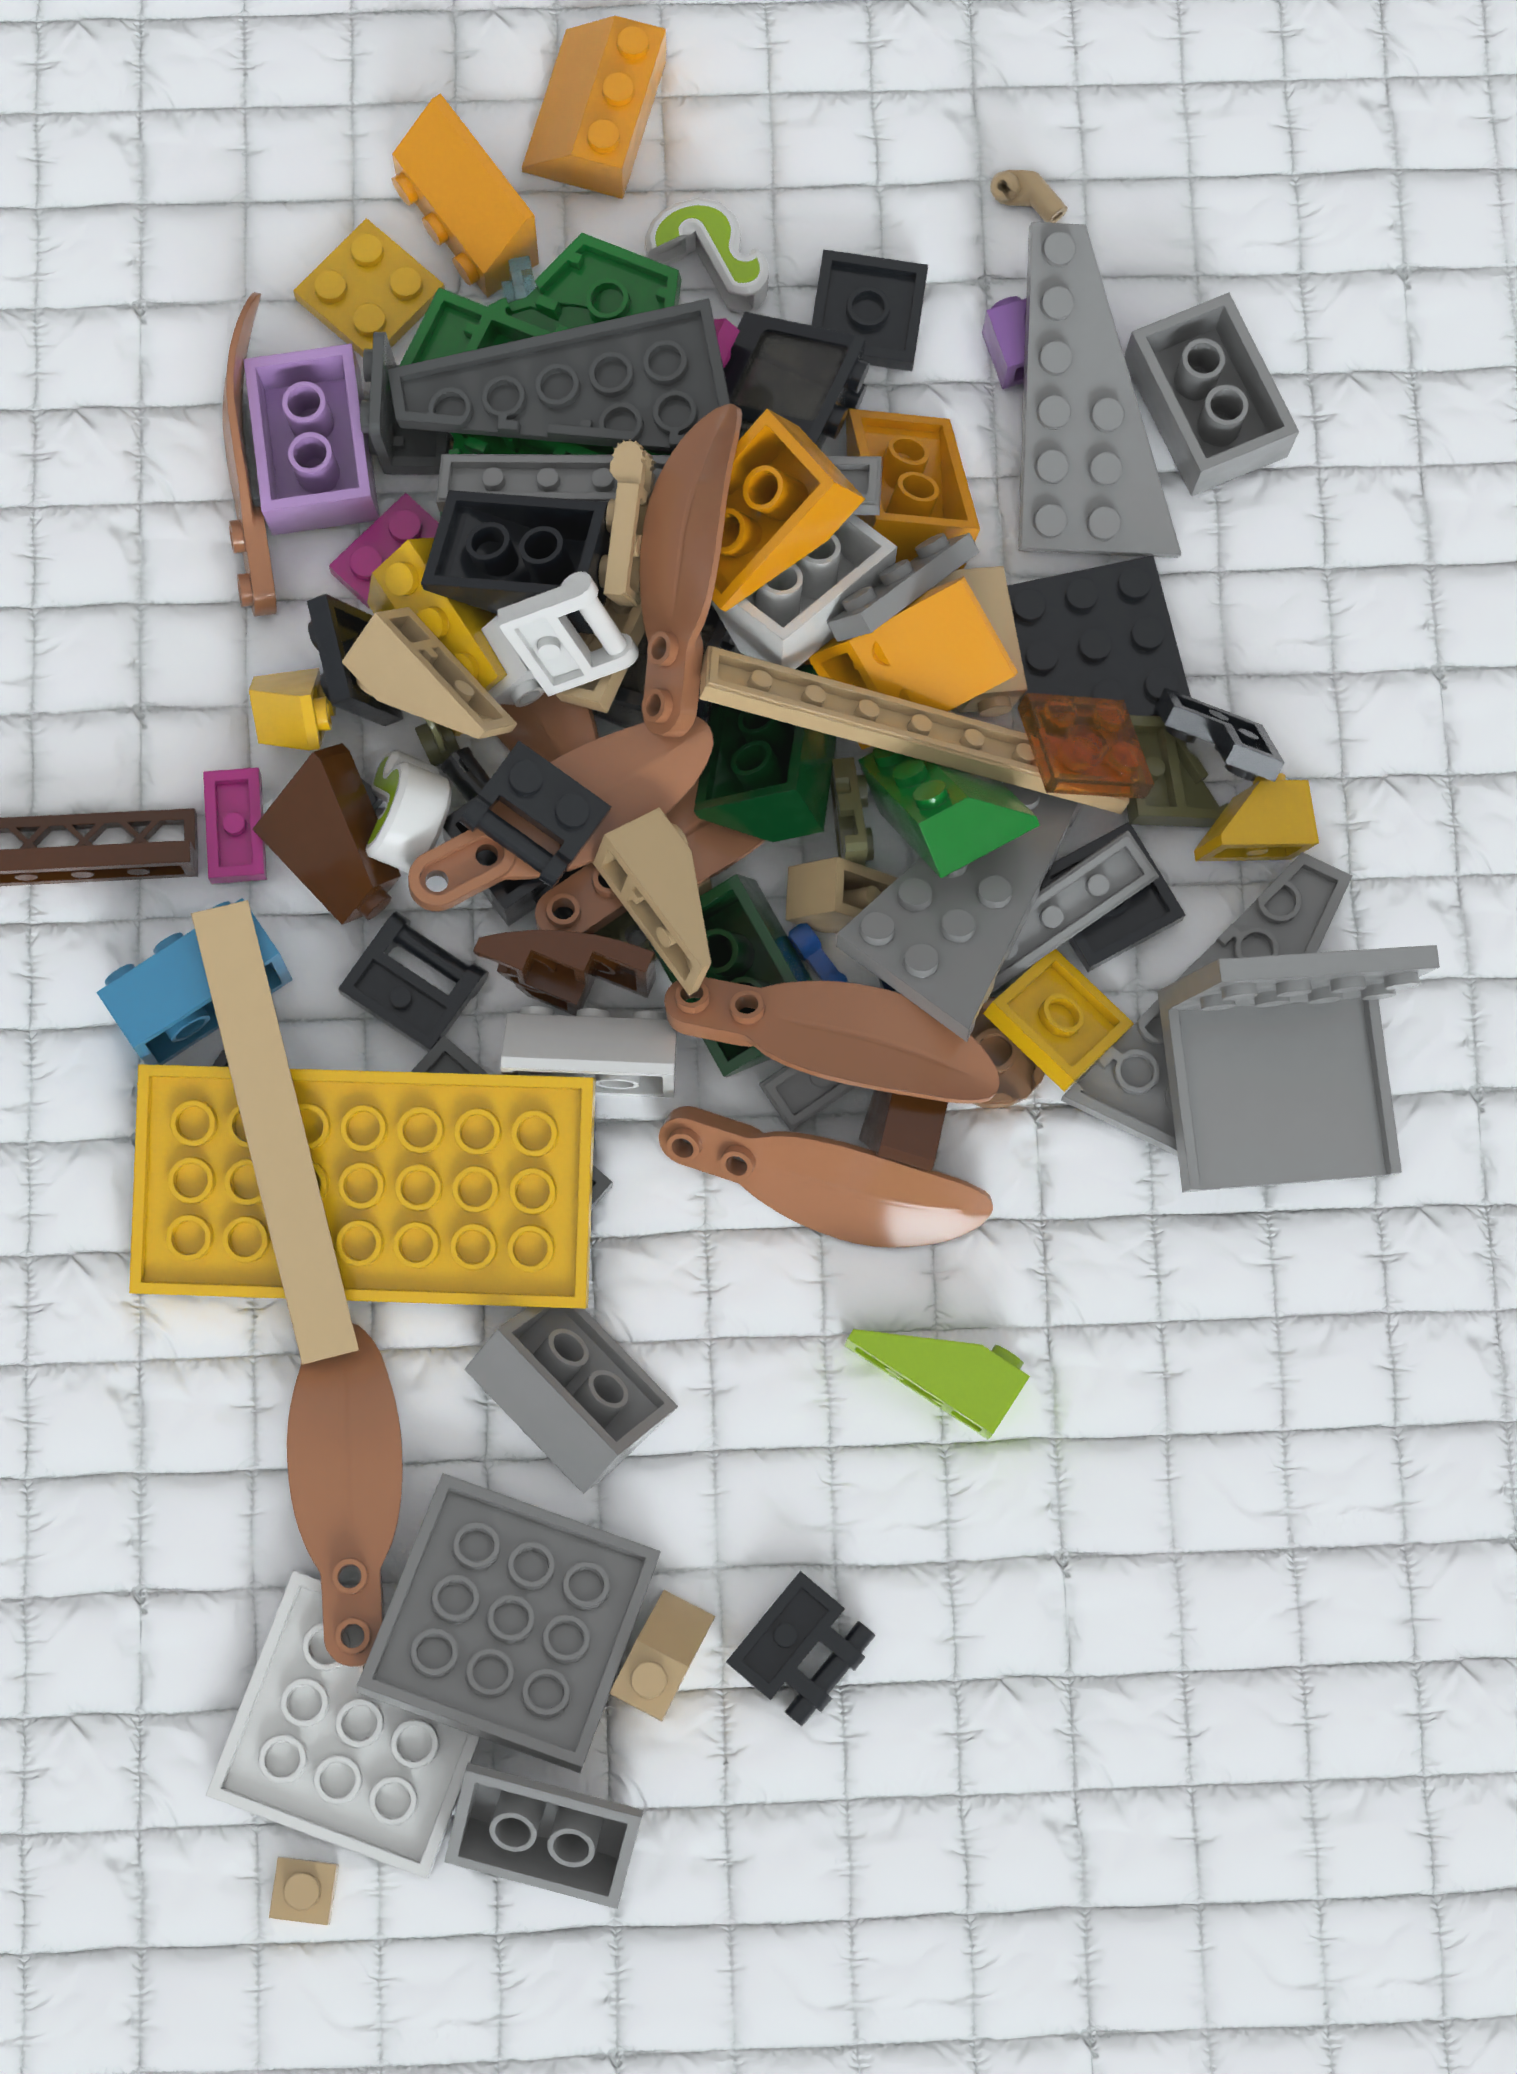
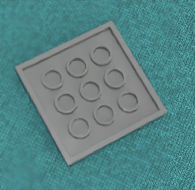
M442 1473L358 1681L357 1693L581 1774L661 1551Z

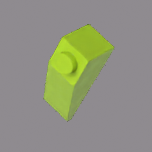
M857 1329L852 1330L845 1343V1347L987 1440L994 1434L1030 1377L1020 1370L1024 1362L1012 1352L999 1345H994L992 1350H989L982 1344Z

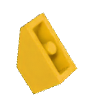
M1279 773L1275 782L1260 776L1256 777L1252 781L1253 785L1232 798L1195 848V861L1291 860L1319 844L1309 781L1286 780L1283 773Z

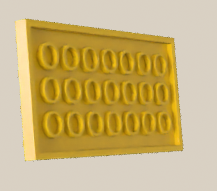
M138 1064L129 1293L286 1299L229 1067ZM290 1069L347 1301L588 1308L596 1078Z

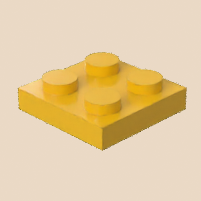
M366 218L293 292L297 302L346 344L352 343L354 351L363 357L365 348L373 349L374 332H386L392 348L426 314L438 288L445 289L444 283Z
M1054 949L1030 967L1001 993L983 1013L1064 1092L1134 1025L1119 1008L1057 949Z

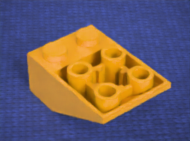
M964 576L928 590L872 633L839 642L834 637L808 658L818 676L947 712L1013 678L1018 673ZM858 743L861 750L872 747L866 744Z

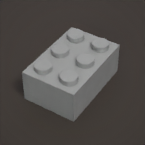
M1229 292L1131 332L1124 355L1127 367L1191 497L1288 457L1299 430Z

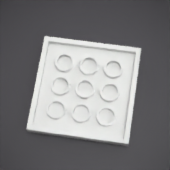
M293 1570L205 1796L428 1879L458 1801L467 1764L472 1763L481 1737L357 1693V1684L364 1666L349 1667L342 1665L329 1655L325 1647L321 1580ZM384 1604V1617H385V1614H386L387 1609H388V1607H389L388 1605H385V1604ZM351 1625L343 1633V1641L349 1648L358 1647L364 1640V1631L359 1625Z

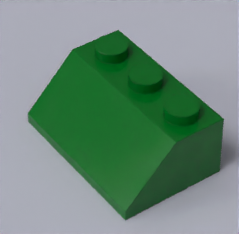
M876 747L872 753L858 759L879 813L940 878L1040 826L1037 816L1001 781Z

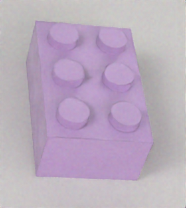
M352 343L243 359L261 512L272 536L376 521L379 518L372 455L369 453L368 433H362L360 425L361 401L365 400L362 376Z

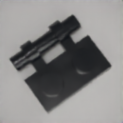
M800 1571L725 1663L769 1700L775 1696L784 1683H787L798 1695L784 1713L802 1727L816 1709L822 1712L832 1698L828 1694L849 1668L855 1671L866 1658L862 1652L876 1635L860 1621L856 1622L844 1638L831 1628V1625L845 1608ZM819 1641L831 1654L810 1679L797 1667Z

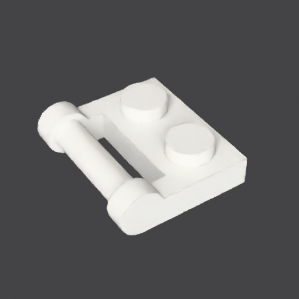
M575 572L569 575L560 587L497 609L499 628L548 697L624 670L633 665L639 657L637 645L628 634L620 632L597 597V585L586 572ZM579 610L603 647L591 652L566 615Z

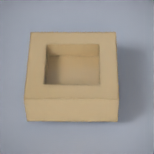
M278 1857L269 1918L330 1925L339 1864Z

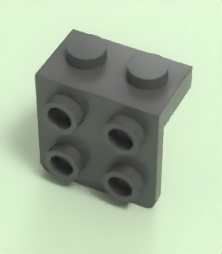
M374 332L373 349L365 348L363 352L364 381L371 382L370 400H362L360 406L362 433H368L370 455H377L384 474L439 475L441 454H449L450 432L400 428L395 418L387 369L399 367V365H396L386 332Z

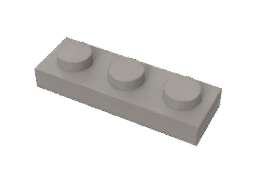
M939 533L928 538L915 547V551L918 554L916 558L910 562L908 559L901 560L883 570L878 575L882 582L875 588L867 586L846 597L842 601L845 609L827 622L837 642L872 633L977 555L980 551L971 534L967 533L947 539L944 533Z

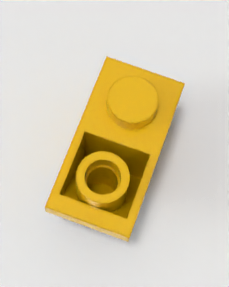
M319 668L253 677L249 687V695L259 744L308 751L321 748L325 731L332 730L331 717L336 716V707L331 705V702L322 690Z

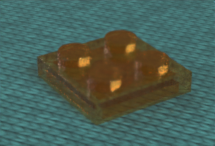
M1026 693L1017 708L1046 793L1140 799L1147 797L1154 786V782L1124 700Z

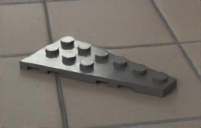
M709 298L387 369L395 418L400 428L608 447H617V443L620 444L623 440L629 441L631 439L633 442L637 441L644 447L643 450L673 452L685 434L704 416L715 408L731 404Z

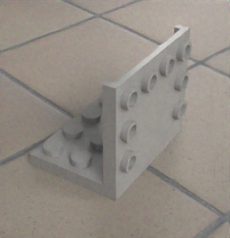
M1437 945L1222 958L1157 991L1182 1193L1392 1176L1402 1173L1379 999L1395 996L1396 989L1420 985V976L1440 968Z

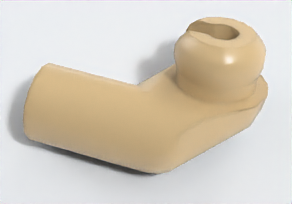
M1006 170L997 173L991 180V193L999 203L1010 206L1033 207L1047 223H1056L1068 210L1063 201L1041 175L1035 171Z

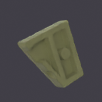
M1122 715L1113 724L1118 758L1127 761L1129 803L1126 807L1129 824L1212 827L1228 803L1222 806L1218 805L1203 782L1209 774L1198 757L1188 750L1186 741L1169 734L1165 730L1166 725H1164L1161 717Z
M854 757L832 759L833 767L830 787L837 854L840 858L865 866L866 861L874 860L871 827L865 828L862 808L868 807L866 776L864 774L857 775Z

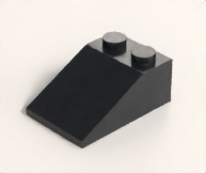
M449 490L421 585L426 591L498 614L497 609L560 587L569 575L582 571L588 573L597 585V597L602 605L605 606L607 596L603 594L604 588H601L599 584V564L601 557L609 552L611 533L606 528L608 502ZM579 610L566 615L578 633L594 634Z

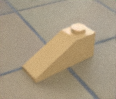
M409 607L375 612L342 660V663L356 677L358 686L377 701L471 737L483 739L510 733L517 725L512 717Z
M659 807L604 834L593 864L688 995H691L699 990L711 965L692 851L688 847L683 831L676 824H671Z

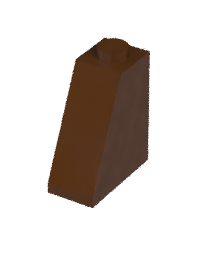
M343 743L312 752L252 829L342 925L363 916L370 920L382 912L392 899L388 892L401 877L399 869L370 858L367 855L365 849L378 818L350 750Z
M874 1090L858 1139L877 1156L932 1172L948 1102Z

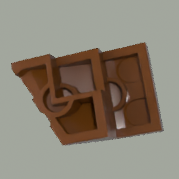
M564 930L502 932L479 937L473 950L477 956L499 963L496 971L504 978L513 982L516 985L515 987L528 997L576 1016L577 1010L583 1009L596 978L645 998H648L656 980L655 952L624 941L595 934Z

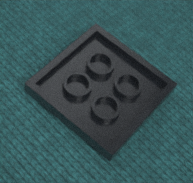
M1154 555L1007 585L1028 689L1020 700L1030 735L1048 740L1055 737L1061 741L1114 730L1113 724L1122 715L1160 717L1155 706L1164 687L1191 697Z

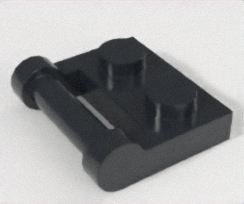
M518 741L481 792L467 807L459 823L472 832L478 828L541 873L538 879L553 889L608 815L612 806L521 741ZM497 801L502 802L562 846L555 855L491 811Z
M396 911L384 923L338 990L342 996L429 1052L448 1033L469 1001L477 995L487 980L489 972L476 963L470 966L411 928V920ZM399 945L455 982L456 985L450 994L447 995L388 956V954L394 947Z

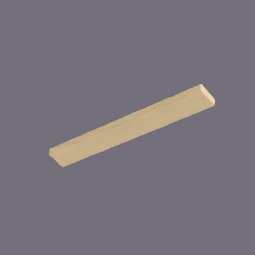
M708 645L703 655L699 695L701 700L1122 814L1129 803L1127 761Z
M245 900L191 913L301 1363L303 1365L358 1351L359 1348L249 902Z

